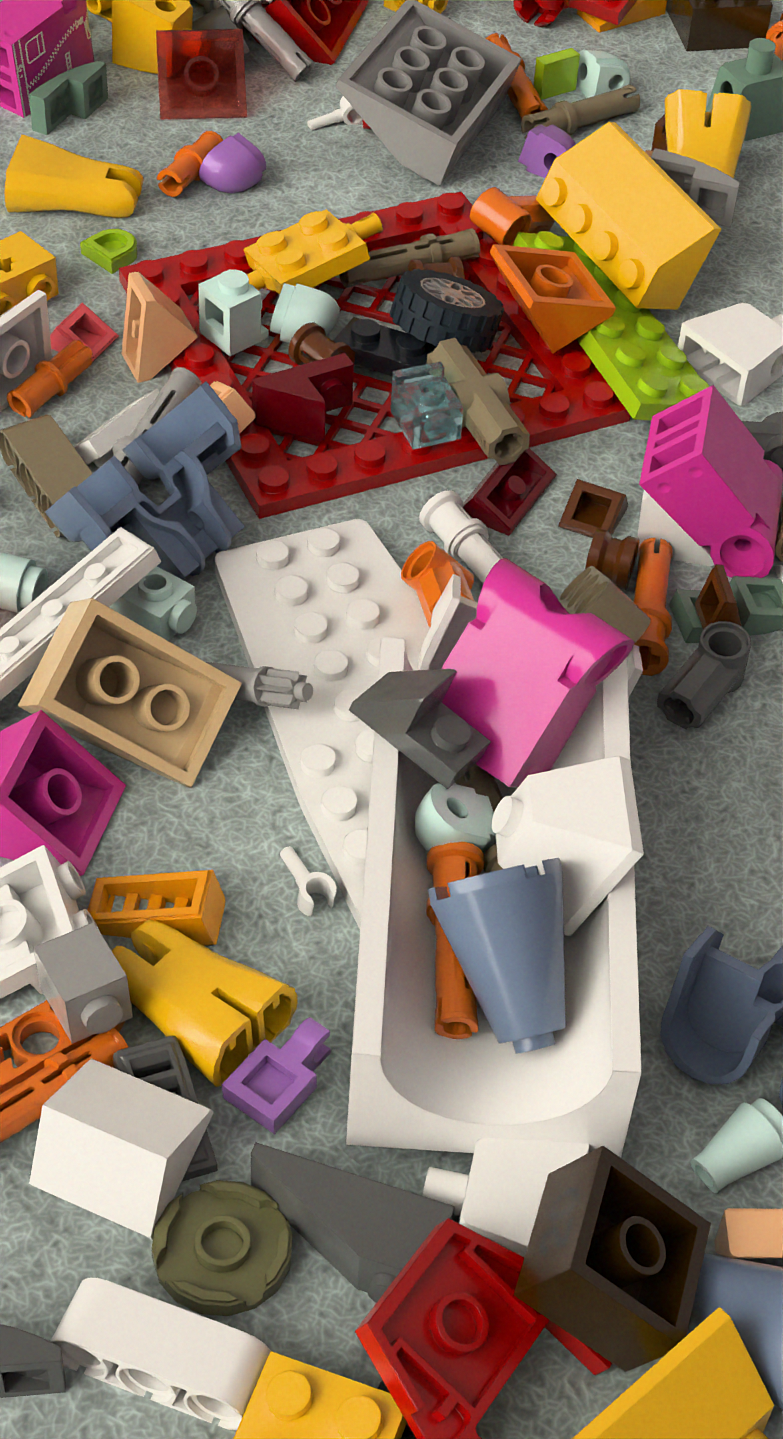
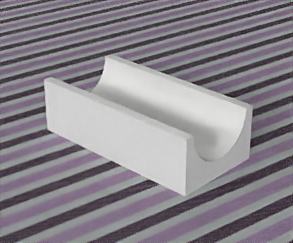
M381 637L378 680L388 672L414 671L407 657L405 639ZM627 657L616 670L596 685L595 695L551 770L615 756H622L631 762ZM374 731L346 1145L474 1153L476 1141L486 1137L589 1144L588 1153L601 1146H605L621 1158L642 1073L634 866L570 937L564 935L566 1028L553 1031L555 1045L515 1054L512 1041L498 1043L477 998V1033L472 1032L471 1037L464 1039H452L438 1035L435 1032L436 934L435 926L426 915L427 899L429 898L428 889L433 887V875L427 870L428 852L415 835V812L426 793L433 785L439 782ZM467 771V772L465 773L466 778H467V779H470V776H469L468 771ZM495 778L503 798L505 796L511 797L518 788L508 787ZM484 869L482 870V872H481L479 875L485 874Z

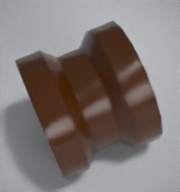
M597 528L591 542L585 569L593 566L609 578L619 589L627 590L634 571L640 539L627 536L623 540L612 538L608 531Z

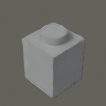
M94 922L33 947L40 988L72 1044L91 1035L105 1033L117 1024L133 1018L127 975Z

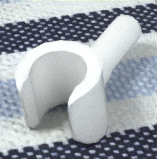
M343 96L340 100V109L308 120L307 124L312 131L342 121L347 125H358L363 123V119L356 110H352L354 108Z
M292 847L284 848L280 852V856L299 887L297 900L299 910L307 916L313 915L314 903L311 896H309L312 893L324 895L330 908H333L337 887L331 876L322 872H309Z

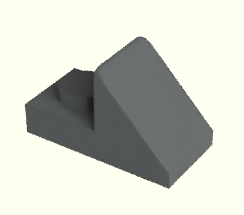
M455 669L388 672L355 699L349 711L445 788L449 789L483 757L491 743L489 739L442 703L457 671Z

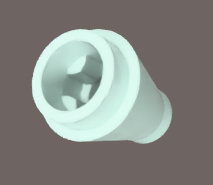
M758 1098L752 1104L742 1102L702 1152L690 1161L694 1173L713 1193H718L728 1184L782 1159V1114L771 1103L762 1098Z

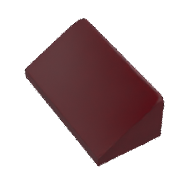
M528 447L518 456L516 462L505 465H498L496 462L465 500L463 509L472 519L477 518L486 527L509 536L557 474Z

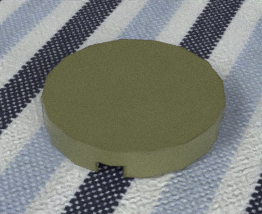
M215 1180L200 1184V1190L191 1192L185 1197L182 1193L169 1202L155 1224L152 1260L159 1283L177 1303L199 1314L231 1316L257 1308L279 1290L290 1271L293 1234L288 1220L286 1222L285 1217L279 1211V1205L268 1193L245 1182Z

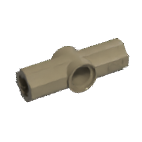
M456 338L440 341L435 350L427 354V370L444 393L446 411L452 425L458 429L467 427L486 456L495 459L498 465L516 462L518 456L528 449L530 434L510 407L508 389L502 376L499 373L487 375L468 347L460 345Z

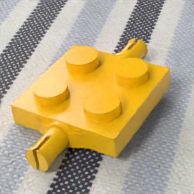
M327 209L308 213L298 223L281 231L266 233L256 243L243 249L248 265L254 270L247 274L249 284L253 285L257 291L264 288L265 290L276 291L279 295L284 283L296 286V283L313 288L370 260L366 242L363 240L378 232H382V223L374 212L352 224L342 223Z

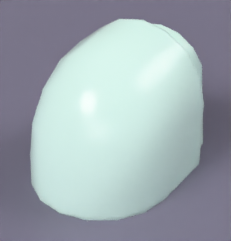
M583 49L579 51L577 87L586 98L613 91L630 84L628 65L616 55L601 50Z
M284 283L272 316L270 331L280 334V341L290 343L300 327L307 323L315 322L324 328L328 337L337 323L340 307L334 298L321 290L296 283V286Z
M440 783L433 785L415 812V835L424 849L428 852L434 846L454 842H467L479 847L483 853L488 850V848L496 843V833L492 831L494 812L489 797L476 794L474 788L453 784L449 789Z

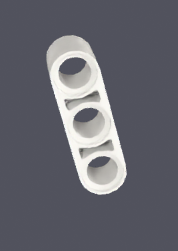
M86 1278L82 1280L50 1341L61 1347L63 1365L75 1371H77L80 1365L87 1367L84 1372L85 1375L144 1397L146 1391L152 1392L153 1395L150 1400L212 1423L214 1417L219 1418L218 1426L228 1430L238 1429L271 1351L262 1341L244 1331L100 1278Z

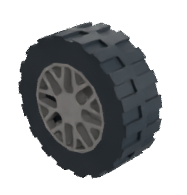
M413 269V271L404 272L401 276L390 310V317L393 318V322L399 325L403 331L408 334L410 333L423 342L426 341L434 346H438L440 341L456 338L459 344L467 346L471 353H482L487 348L490 349L492 347L504 308L503 303L494 294L466 279L444 272H435L434 270Z

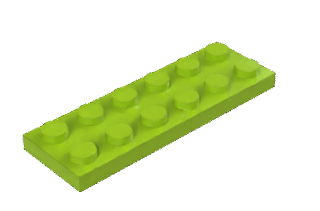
M540 231L538 234L517 233L512 246L575 252L616 307L612 317L576 340L633 420L651 421L653 415L709 387L708 383L698 375L688 362L686 354L676 346L667 334L664 325L654 317L649 309L636 308L571 237L558 236L548 231Z

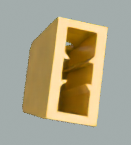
M112 0V63L143 72L166 76L173 75L190 57L203 61L209 53L211 38L209 35L192 30L193 7L187 0Z

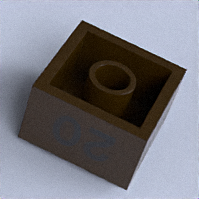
M667 0L666 11L687 52L749 48L750 41L755 38L766 39L773 4L771 0Z
M601 1146L548 1174L514 1296L624 1372L665 1356L687 1336L711 1223L605 1146Z

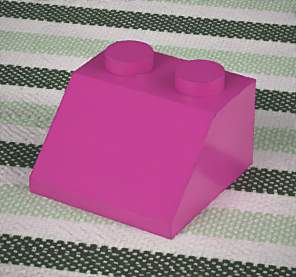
M42 710L0 731V857L15 860L45 845L60 864L69 861L79 876L84 875L126 785Z

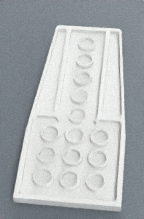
M353 519L221 551L215 556V575L249 667L260 668L268 666L274 669L298 671L299 675L307 676L305 683H310L313 686L311 699L307 700V702H300L299 710L276 706H264L302 812L360 929L374 730L351 713L349 708L355 699L378 681L380 638L405 639L408 660L413 670L416 671L419 670L422 644L430 627L428 626L416 590L401 579L402 570L370 525L362 519Z

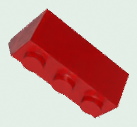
M273 0L271 3L262 4V7L314 62L332 65L342 51L369 0ZM252 34L253 38L259 43L256 37Z

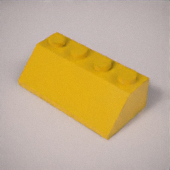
M615 122L606 123L557 157L536 197L539 204L636 308L678 310L722 230Z
M718 1307L572 1439H769L763 1432L774 1408V1403L731 1317L722 1308Z

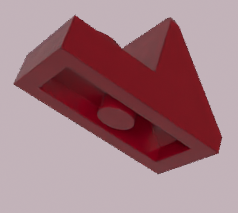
M342 353L252 379V410L256 415L253 421L257 426L317 441L324 440L326 412L349 406L353 403V362L346 353Z

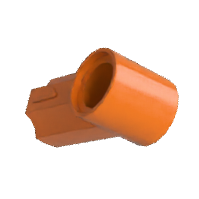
M497 187L489 188L483 192L475 201L470 211L471 222L499 245L512 246L518 232L538 234L540 231L549 232L555 222L552 216L536 200L537 195L507 196Z
M427 541L419 545L407 558L401 571V579L416 590L429 627H431L433 609L453 574L461 577V596L474 601L471 593L474 575L433 541Z

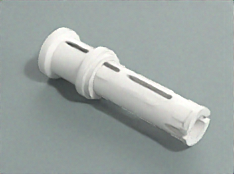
M452 490L436 494L423 506L419 521L424 529L429 532H435L444 542L445 552L458 562L463 561L484 584L492 567L500 559H503L500 553L488 541L489 535L486 525L481 520L470 517L463 509L461 497Z

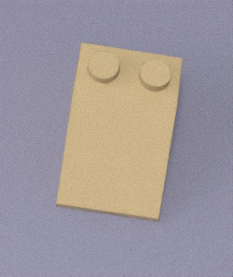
M89 598L70 602L18 707L31 714L42 710L68 734L167 779L192 788L242 683L99 601Z

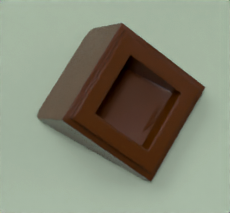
M577 479L558 527L593 538L597 528L608 531L612 536L628 508L626 494Z
M715 564L695 602L703 629L709 624L718 621L732 622L741 626L737 603L723 565Z

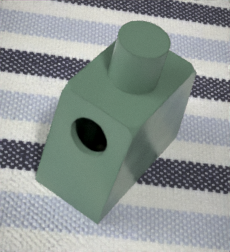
M755 38L750 41L747 58L725 62L719 68L705 111H710L714 94L728 93L745 96L751 102L752 108L744 141L783 132V61L774 54L775 43L765 38Z

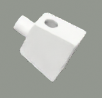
M739 303L682 323L678 348L686 354L688 362L709 385H714L720 393L742 407L783 375V314L770 319L748 303Z
M483 1137L476 1141L469 1175L429 1167L423 1196L455 1206L454 1215L460 1216L459 1224L525 1257L548 1174L588 1154L589 1144Z

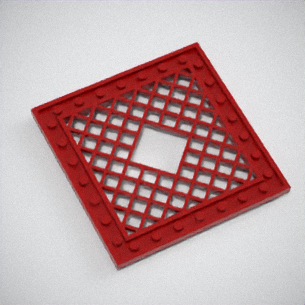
M462 191L444 193L438 197L416 202H403L398 206L376 211H363L353 216L338 219L342 223L352 224L371 215L373 212L377 214L382 223L383 231L363 240L366 242L368 252L419 241L421 236L433 233L437 237L471 228L475 230L480 243L479 258L462 261L464 277L468 281L471 280L473 284L479 285L489 293L494 294L503 303L504 308L498 331H502L497 342H493L490 349L487 348L491 352L486 361H477L487 375L488 373H499L502 377L512 379L508 387L510 407L530 434L529 448L630 421V414L576 339L555 353H552L512 296L490 254L493 244L498 243L471 222L470 211L473 205ZM261 236L246 240H233L219 246L201 250H188L182 254L156 260H143L137 264L120 267L119 281L126 293L129 273L139 272L182 309L198 337L168 364L172 371L177 367H182L198 376L202 384L207 381L211 385L214 381H218L230 386L239 393L252 409V392H249L252 387V379L272 374L263 371L270 360L292 365L293 367L300 366L293 362L288 354L277 351L282 344L280 334L271 332L268 325L262 324L269 330V336L275 337L268 348L253 345L242 350V352L261 357L254 368L232 363L231 361L236 354L229 356L225 353L223 356L219 347L200 333L199 306H197L199 303L198 284L227 270H240L246 274L253 272L254 270L248 265L243 249L256 243ZM402 275L386 278L388 280L382 289L363 284L345 288L340 278L337 277L323 282L324 284L344 289L340 297L335 299L340 307V311L396 325L393 322V318L390 317V313L378 310L384 300L394 301L396 293L390 291L396 282H400ZM321 283V284H319V285H317V286H315V287H313V288L319 290V288L321 287V285H322L323 283ZM269 290V293L262 301L261 319L266 312L274 313L276 305L272 303L278 296L276 291ZM353 292L376 297L369 308L347 302ZM510 335L514 337L522 349L505 345ZM499 354L523 359L518 371L494 365ZM532 362L544 378L526 373ZM354 373L353 383H357V386L353 391V403L343 407L338 416L326 413L325 423L331 425L326 433L324 440L317 441L257 426L252 421L239 434L242 448L225 460L257 517L262 519L489 458L467 427L458 429L452 425L450 419L439 421L425 417L432 405L446 408L445 398L438 396L441 389L436 382L430 392L426 393L405 387L408 381L402 379L393 384ZM235 374L247 377L242 385ZM431 375L427 378V380L435 381ZM521 382L545 388L542 396L534 398L515 394ZM366 387L390 393L383 405L360 398ZM399 395L423 402L417 414L393 408ZM354 407L378 413L370 426L347 419ZM387 416L411 423L406 431L398 433L380 429ZM340 428L364 434L361 442L352 445L334 441ZM271 433L284 437L280 445L277 444ZM294 440L318 446L313 455L305 457L286 453Z

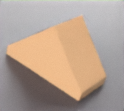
M132 272L129 273L121 354L136 381L140 383L151 380L198 336L177 304L142 274Z

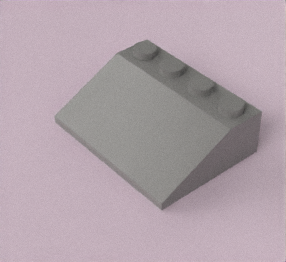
M406 0L339 77L335 87L401 165L414 171L421 178L428 179L440 186L505 100L522 59L416 0Z

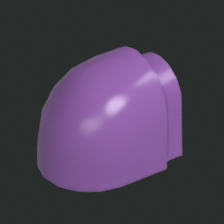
M540 124L529 130L518 162L527 166L526 171L546 178L554 160L575 146L576 142L568 133L554 124L548 127Z
M238 132L233 137L231 135L208 152L200 166L199 177L201 181L219 192H243L262 180V172L266 170V161L260 150Z

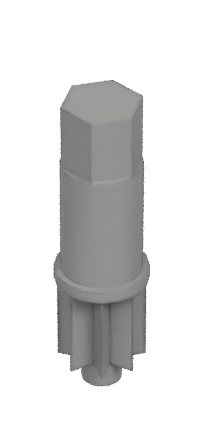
M206 662L242 683L234 700L254 702L258 706H276L299 710L300 702H307L313 695V686L310 683H305L307 676L299 675L298 671L274 669L268 666L252 668Z

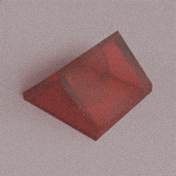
M243 29L156 30L160 119L247 117Z

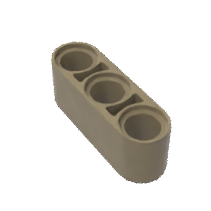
M44 415L0 429V450L7 466L13 465L15 467L10 470L29 497L35 496L36 499L31 501L51 529L55 528V524L46 515L45 511L74 486L77 487L93 473L51 415ZM58 528L57 531L53 532L58 538L64 536Z
M593 566L581 572L566 587L558 599L569 614L592 613L631 638L634 643L644 634L651 622V619L630 598Z

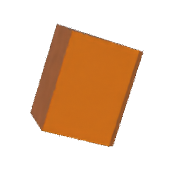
M493 244L490 254L512 296L552 353L560 350L613 316L616 307L575 252Z

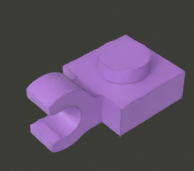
M309 1017L299 1025L281 1049L264 1039L223 1082V1098L275 1135L317 1088V1076L313 1071L331 1053V1049L323 1044L330 1036V1030Z

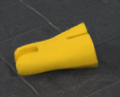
M678 89L668 94L665 98L667 150L707 164L734 179L746 136L752 108L751 102L743 95L718 93L713 96L710 111L705 112L707 93Z
M21 134L6 171L5 206L8 212L69 210L98 216L125 218L130 217L137 206L144 179L143 175L133 168L86 158L51 143Z
M147 920L131 932L132 943L140 956L124 946L117 945L111 950L127 975L131 1003L149 1018L166 1037L176 1036L183 1056L215 1087L222 1086L223 1082L264 1039L271 1043L290 1025L293 1014L297 1009L298 995L294 987L261 971L217 954L178 930L155 920Z

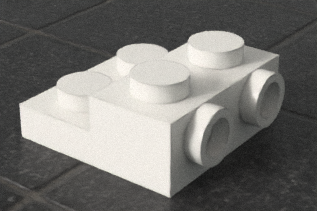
M45 845L0 867V999L28 984H31L42 995L43 992L40 988L33 947L93 922L97 926L93 917L86 909L79 911L76 899L85 895L86 891L78 872L69 861L60 864Z

